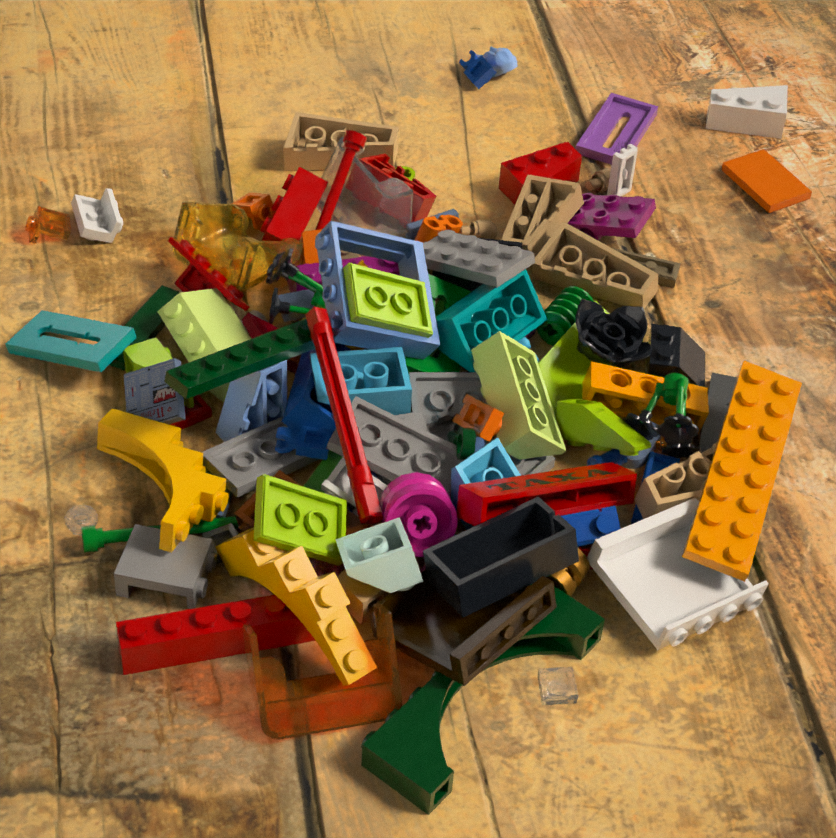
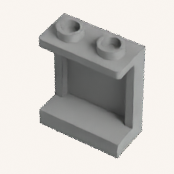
M135 524L114 572L116 596L129 598L135 586L185 596L187 598V607L189 609L195 608L199 598L203 599L205 597L208 586V573H214L217 564V554L213 553L212 539L188 534L184 542L181 541L171 553L159 549L160 529Z

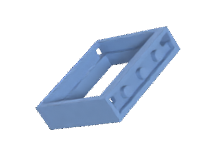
M330 221L315 237V247L318 252L319 274L321 275L323 287L322 298L329 316L334 342L366 349L402 347L404 356L424 360L440 346L423 242ZM340 250L396 262L399 266L400 276L425 282L433 335L427 338L351 322Z

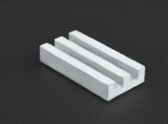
M629 144L627 149L622 148L620 150V154L618 152L613 154L607 195L614 194L622 197L631 191L638 147Z

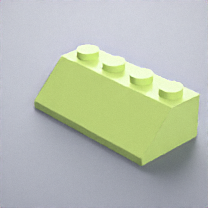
M217 288L180 292L157 311L188 362L252 339L225 296ZM230 382L209 391L224 402Z
M501 331L471 350L474 358L473 367L480 378L482 385L480 388L481 394L488 405L505 413L502 417V426L496 434V438H499L506 452L519 460L558 455L566 452L535 352Z

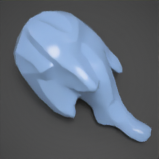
M491 46L490 50L482 55L497 72L493 78L505 74L518 66L516 57L507 48L497 49Z

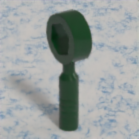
M460 428L458 432L450 431L447 434L448 441L456 445V457L458 460H464L475 452L476 434L474 429Z

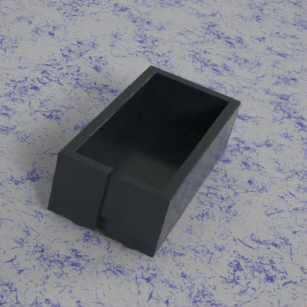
M539 497L423 550L428 583L462 618L532 585L542 576L548 577L579 561L576 529L559 514L555 516V511Z

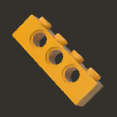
M591 361L582 382V399L601 402L617 416L626 417L628 413L639 416L641 411L646 409L655 392L656 383H663L664 378ZM688 384L685 416L691 418L692 423L698 426L700 432L709 414L708 388ZM660 396L652 411L653 417L650 420L657 425L663 424L664 418L676 414V405L665 403L663 396Z

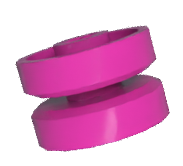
M418 472L401 475L391 481L382 492L379 501L383 515L381 522L384 523L400 517L415 557H424L423 550L455 535L458 525L456 509L441 482L431 475Z

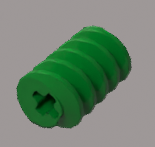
M576 286L564 288L544 310L548 320L536 329L539 336L547 344L554 346L576 322L575 315L581 299L593 301L592 297L584 289Z

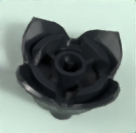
M581 299L575 315L579 339L577 350L590 361L623 368L630 365L631 362L645 359L652 354V346L648 342H643L648 326L643 307L623 306L606 314L600 304Z

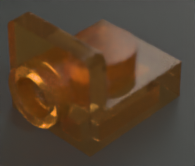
M37 206L34 215L28 217L25 231L29 234V243L36 244L41 233L53 238L58 237L68 240L71 234L70 215Z

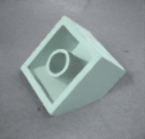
M400 517L335 539L347 576L389 593L406 591L413 588L416 584L423 582L412 546Z

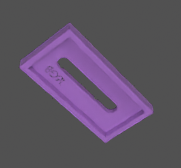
M611 93L576 144V150L582 156L612 165L614 153L618 152L620 154V150L622 148L627 149L629 144L637 147L656 117L658 106ZM625 116L629 117V121L611 148L603 147L602 145H604L619 120Z

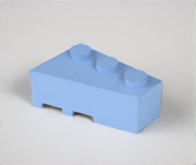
M287 360L230 382L215 432L224 442L283 417L287 404Z

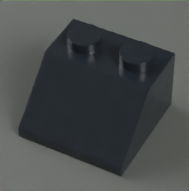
M651 324L648 343L652 346V354L646 358L645 374L664 378L669 373H678L686 376L689 384L705 387V351L681 327Z

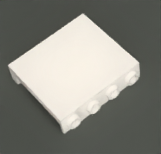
M696 498L595 539L587 556L590 566L657 650L670 644L673 647L677 646L689 635L694 633L702 634L719 621L723 623L730 621L740 611L755 609L762 603V595L769 585L765 580L753 586L748 579L744 582L682 557L699 503Z

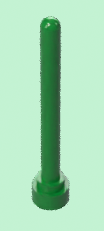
M235 516L215 518L212 522L201 520L198 525H193L189 530V535L205 533L230 523L233 524L235 529L239 526ZM95 525L81 527L84 553L98 552V548H104V544L128 542L133 528L103 531L102 528H95ZM152 525L147 527L160 529L161 525Z

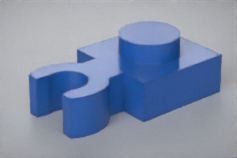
M470 50L471 59L467 62L461 59L459 63L465 69L463 73L480 89L497 72L482 55L478 57L474 51Z

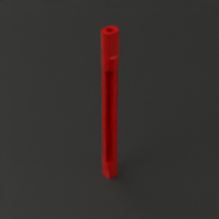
M314 306L305 316L316 349L337 428L360 523L376 524L383 519V515L340 365L327 309Z

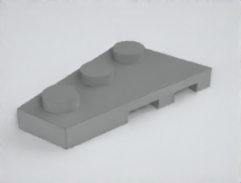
M409 372L412 387L411 413L421 411L426 426L452 420L456 413H460L464 405L462 401L466 394L487 404L481 394L480 388L482 385L476 372Z

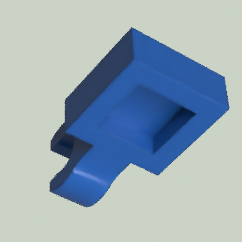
M303 425L300 431L291 430L287 427H278L276 438L285 441L277 440L275 451L278 453H289L296 449V455L327 460L329 449L326 447L333 434V430Z

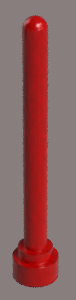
M346 130L343 138L345 151L315 230L323 229L331 221L356 153H359L360 149L364 148L367 137L361 133Z

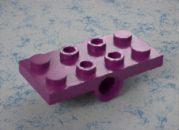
M584 193L582 194L584 204L567 224L598 241L602 236L636 238L656 209L655 199L643 198L641 196L621 197L614 194L606 196Z

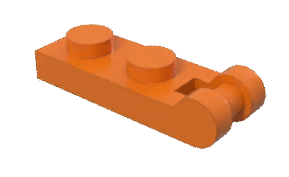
M466 394L462 401L464 405L460 413H456L452 421L463 428L474 429L477 436L490 442L492 437L499 432L502 426V417L505 413Z

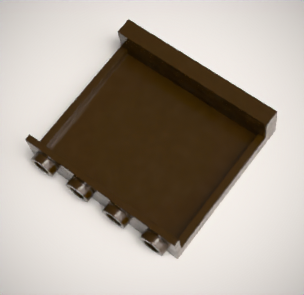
M423 566L420 569L423 582L416 584L409 590L388 594L370 608L368 613L373 637L465 686L556 608L553 581L542 576L532 585L462 618L428 583L426 567Z

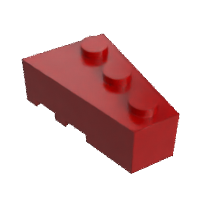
M567 141L502 162L499 189L515 205L527 175L577 183L579 181L582 155Z
M386 154L359 158L347 185V188L355 192L357 198L370 201L376 205L378 211L397 218V222L404 227H407L409 223L428 217L437 197L417 179L413 178L411 181L405 177V169L401 166L394 168L388 163L390 157Z
M301 167L298 168L295 176L289 173L282 189L286 190L284 197L278 195L271 208L276 213L273 218L267 216L260 229V232L264 233L260 244L279 254L284 251L287 252L289 247L295 250L302 236L301 233L305 230L329 182Z

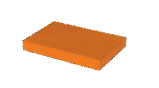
M765 149L723 162L721 170L768 213L811 198L812 191Z

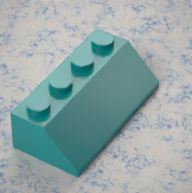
M523 270L498 288L482 284L436 316L440 340L438 349L467 371L475 372L473 367L474 358L471 352L473 348L499 331L518 342L548 320L527 270Z

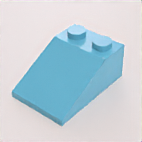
M402 347L337 351L351 403L355 396L393 415L411 412L412 387ZM310 353L318 402L330 405L317 353Z

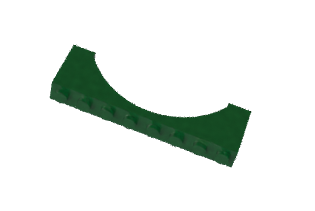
M554 586L556 608L484 670L504 661L533 655H570L582 660L601 640L605 618ZM436 670L431 680L423 687H417L411 693L408 701L400 709L395 708L391 711L385 723L377 731L369 732L361 744V766L428 815L452 792L454 770L447 766L442 751L440 724L452 698L463 686Z

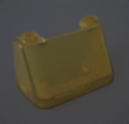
M182 202L174 238L179 242L184 238L196 248L194 251L196 256L198 253L212 263L209 267L212 271L214 268L217 269L228 279L226 281L228 286L232 284L241 292L247 291L266 281L268 277L266 275L267 270L273 264L276 255L284 251L287 252L289 247L294 249L291 263L295 265L300 259L304 245L294 238H284L282 241H260L247 236L246 231L249 224L247 214L235 204ZM172 246L174 256L188 266L190 262Z

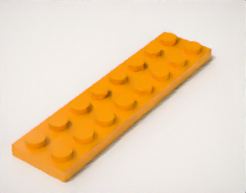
M743 361L682 554L683 558L745 582L753 562L802 385L801 382Z

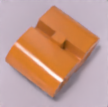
M440 215L438 219L435 216L426 217L423 219L414 240L423 243L428 242L444 230H453L455 233H459L463 222L453 215Z

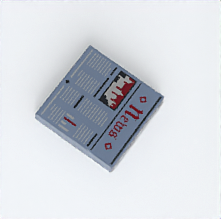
M173 358L124 374L126 412L165 424L185 420L184 397L164 382L166 371L181 366V361Z

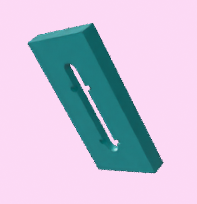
M41 310L5 345L10 354L101 373L137 337L132 327ZM44 332H51L96 341L98 343L87 344L80 342L78 344L77 341L47 335L40 336V334Z

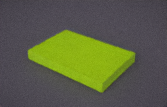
M348 263L343 267L350 321L427 338L433 335L425 282L353 263Z
M262 474L257 477L254 541L276 546L287 551L302 546L307 557L339 566L343 561L335 539L346 536L347 500Z

